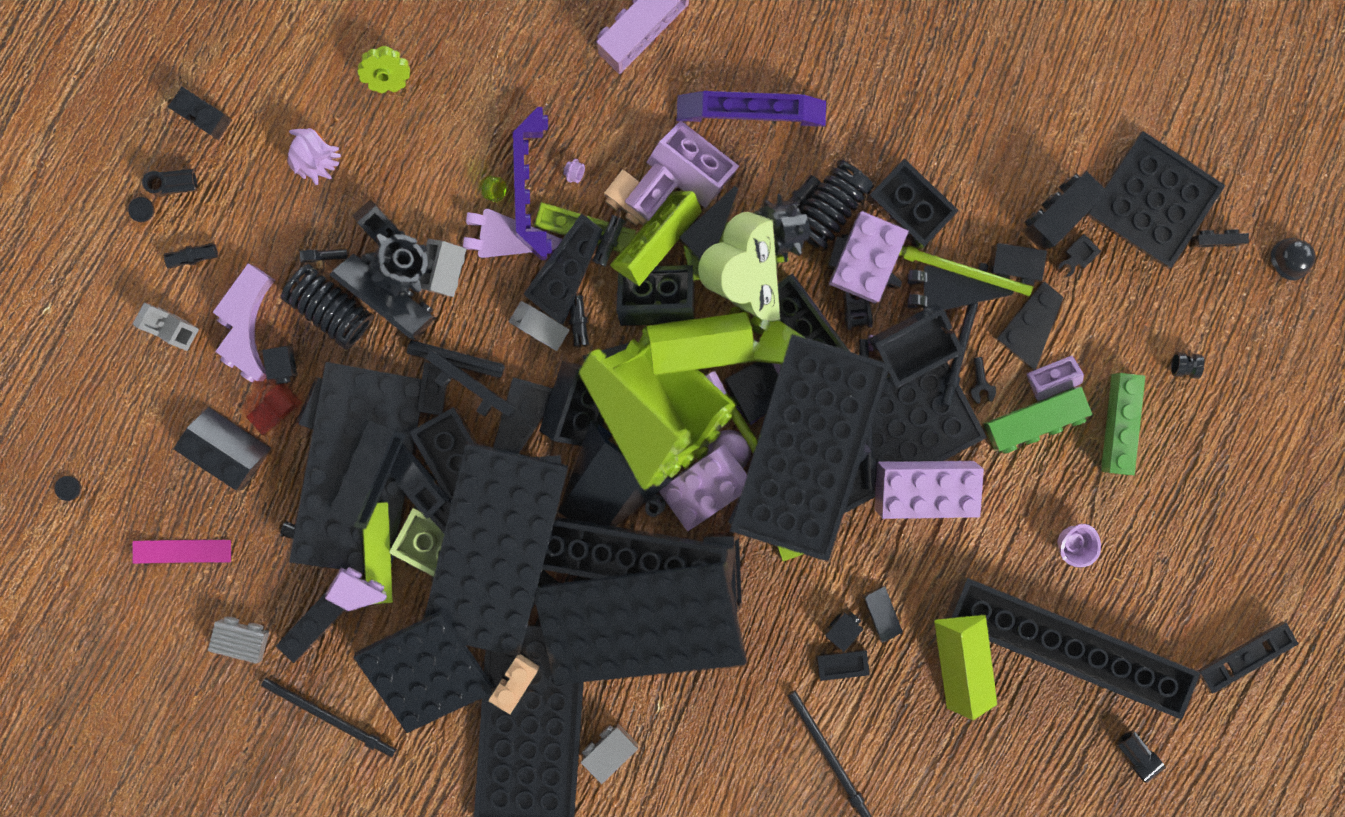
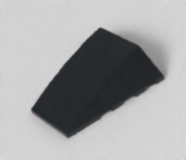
M591 420L558 512L568 519L616 527L673 481L674 478L668 475L658 486L653 484L644 490L640 486L621 449L609 441L612 433L594 420Z

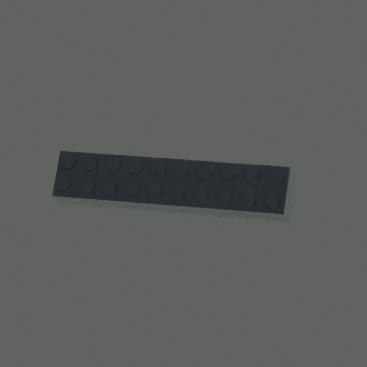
M963 575L960 577L944 619L986 615L989 642L1181 720L1201 674L1177 662Z

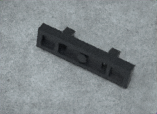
M430 350L425 359L441 370V373L435 380L438 385L445 388L453 378L483 399L476 410L481 415L487 416L493 407L508 417H512L517 408L436 351Z
M1282 621L1197 671L1201 673L1200 677L1209 693L1214 694L1297 646L1299 643L1287 622ZM1228 663L1232 672L1229 671L1223 664Z

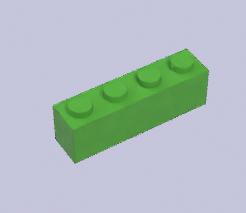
M1126 373L1111 375L1101 472L1135 476L1145 376Z
M1074 387L983 424L993 450L1002 451L1003 454L1016 450V445L1022 442L1029 445L1039 441V436L1048 433L1049 436L1063 431L1062 427L1070 423L1072 427L1085 423V417L1093 414L1082 387Z

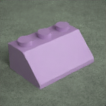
M682 121L658 143L647 161L650 166H653L655 163L664 166L679 181L676 187L683 191H693L699 204L705 208L718 195L739 167V165Z

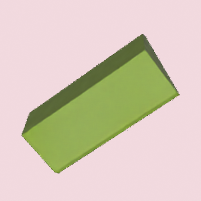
M672 191L651 219L642 226L610 266L640 286L679 240V237L702 213L694 192Z
M746 312L646 326L654 375L754 362L752 327Z
M986 615L934 620L947 709L968 719L975 720L997 705Z

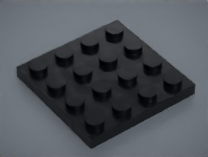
M1142 131L1106 183L1104 188L1108 193L1086 215L1162 266L1171 269L1226 185Z
M443 610L356 651L353 657L406 733L490 695L494 691V686Z

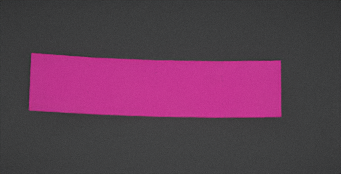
M231 540L133 541V564L231 562Z

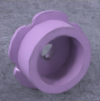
M578 159L567 162L564 168L566 180L570 183H579L584 175L585 165L579 163Z

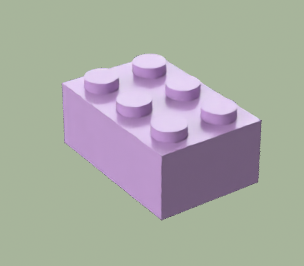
M861 211L856 217L829 285L872 303L879 302L906 239L908 230Z
M723 443L676 476L659 493L686 530L689 531L741 495L747 474Z

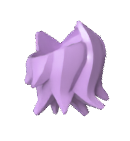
M314 129L290 130L289 133L296 136L288 154V165L294 173H298L303 179H306L307 175L315 185H318V175L332 179L325 168L334 171L335 168L333 166L339 165V162L332 160L333 158L341 157L340 154L334 153L339 148L326 144L324 138Z

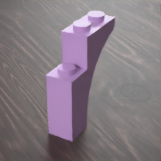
M248 263L213 311L214 314L219 316L217 320L219 323L229 329L233 327L215 352L222 356L220 360L231 368L235 365L242 370L240 375L248 381L254 382L256 380L263 382L266 378V371L256 347L255 322L260 304L275 280L256 266Z

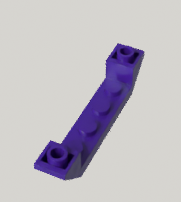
M699 91L677 96V121L701 122L702 118L800 122V126L825 127L826 101L798 94Z
M537 107L513 132L516 237L541 261H546L547 254H552L551 238L546 237V231L526 232V229H531V215L525 213V204H530V189H525V180H529V164H524V155H529L528 140H523V138H543V130H548V115H543V107Z

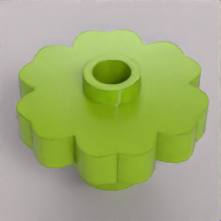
M382 46L377 48V50L370 49L362 55V62L358 64V75L360 76V81L368 83V88L372 91L385 93L387 90L397 92L406 86V80L410 77V67L408 66V60L400 58L398 51Z

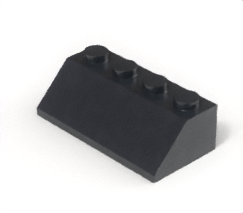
M352 254L329 274L410 339L418 341L436 319L431 314L433 309L423 301L418 304L412 299L414 294L410 290L399 292L397 296H394L393 292L385 290L381 286H376L371 281L370 260L365 258L364 254L361 257Z

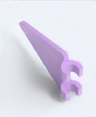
M485 209L483 215L467 212V225L481 226L480 240L464 237L463 248L477 250L480 258L532 253L516 237L514 219L490 209ZM531 227V229H526V232L541 231L534 227ZM546 233V237L551 238L552 250H555L563 239Z

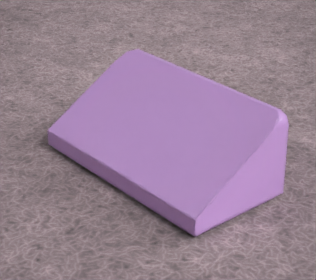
M655 163L628 196L625 203L649 221L678 185L679 181L664 166Z
M1073 356L1027 373V378L1037 401L1081 385L1084 377Z

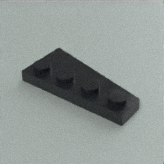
M582 213L524 292L528 299L562 325H564L603 232L600 226Z

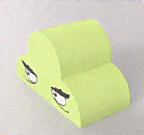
M751 212L740 213L727 224L723 235V242L712 245L702 255L698 268L700 280L707 289L730 299L738 308L766 321L780 320L773 221Z

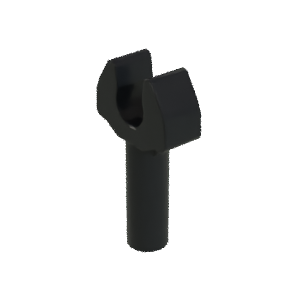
M347 249L300 251V263L347 259Z
M983 357L973 358L976 385L973 389L969 390L970 397L976 404H979V393L981 390H985L988 402H992L996 395V387L986 382Z

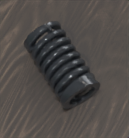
M841 159L837 161V167H833L830 170V175L823 179L824 183H820L817 188L818 190L813 192L812 198L807 200L806 206L800 209L802 215H807L809 226L820 234L818 236L810 229L809 239L804 241L822 252L828 247L827 241L834 240L835 235L832 232H840L841 227L839 225L843 226L847 223L846 218H850L853 214L851 210H857V203L864 201L863 194H869L874 187L872 181L864 173Z
M310 264L304 265L291 277L280 296L281 300L293 309H297L298 313L304 315L308 321H312L314 326L320 327L323 333H328L329 338L335 339V342L345 350L351 348L363 336L374 318V315L367 309H364L362 305L356 307V300H349V295L342 293L341 288H334L332 281L327 282L324 275L319 276V271ZM304 275L303 279L299 281L298 279ZM297 282L298 285L295 287L294 290L290 292L293 285Z

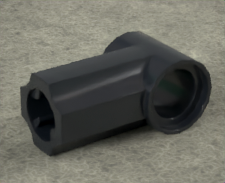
M194 169L167 172L150 171L142 178L143 188L156 197H163L167 194L195 192L198 186ZM160 178L162 181L161 187L153 190V181Z
M1132 730L1119 737L1116 744L1130 760L1134 771L1146 784L1166 769L1159 757L1147 748L1135 731Z

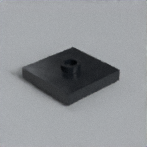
M757 361L724 380L748 424L767 412L778 377V373L772 363Z

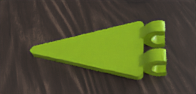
M754 315L750 322L753 326L752 331L762 334L759 342L753 339L754 361L782 364L791 334L803 337L779 320L768 322Z

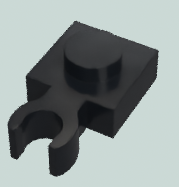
M1082 234L1064 252L1069 258L1060 262L1056 269L1059 270L1063 265L1068 266L1069 272L1064 277H1069L1075 272L1076 266L1081 270L1084 269L1101 250L1085 234Z

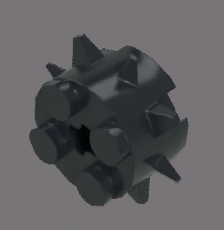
M778 193L776 204L765 200L764 207L754 211L753 214L773 221L775 256L782 254L784 261L787 262L788 252H792L797 256L802 254V245L804 240L809 239L810 227L807 215H802L797 208L799 204L793 200L783 202L780 193Z
M401 231L399 235H393L389 239L378 234L376 239L379 248L374 253H365V258L370 260L371 281L376 286H381L383 289L393 292L394 296H397L399 292H406L410 288L417 293L422 291L419 279L423 274L432 272L427 267L426 252L423 253L426 246L418 245V241L405 235L404 231Z

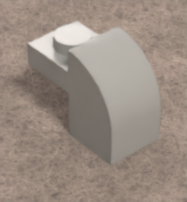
M522 301L508 321L555 351L559 349L569 332V329Z
M145 302L132 324L138 329L156 335L168 344L188 351L199 330L182 318Z

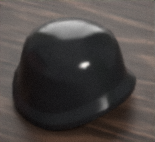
M1287 238L1273 246L1270 252V259L1273 268L1281 277L1290 281L1302 279L1310 271L1315 263L1316 254L1311 244L1297 238Z

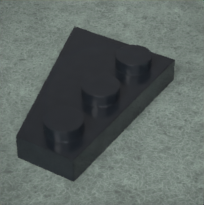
M1045 281L1042 282L995 340L1033 371L1036 370L1063 296Z
M513 377L506 401L517 409L512 417L502 413L493 448L519 454L544 417L553 388Z

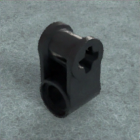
M843 290L844 320L847 331L851 330L852 327L867 326L871 328L873 326V319L869 301L863 298L854 300L848 292ZM853 317H863L862 319H853Z

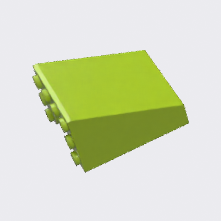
M646 327L642 330L643 335L639 342L634 339L631 340L627 348L605 359L606 356L599 349L591 352L579 372L640 486L644 490L653 484L658 486L668 475L673 477L680 468H688L695 459H702L709 451L708 445L720 436L719 429L731 420L732 415L730 413L736 406L698 369L654 375Z

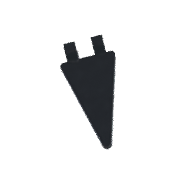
M929 265L925 266L924 271L910 270L908 274V285L924 284V296L909 294L908 309H926L936 304L944 308L945 311L1011 296L1014 293L1012 290Z

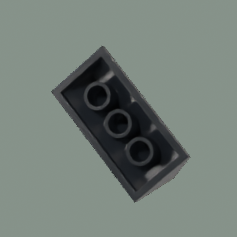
M793 273L777 284L779 321L804 338L850 352Z

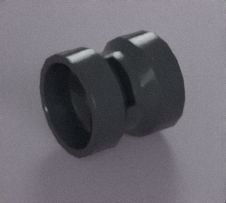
M1175 352L1171 362L1172 375L1176 377L1188 375L1190 378L1200 379L1204 371V356L1201 354L1187 356L1183 352Z

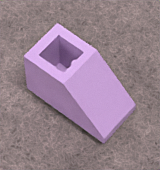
M348 567L347 570L340 568L326 592L325 598L350 611L384 601L387 594L383 590L384 586L372 579L370 582H367L360 578L362 576L361 573Z

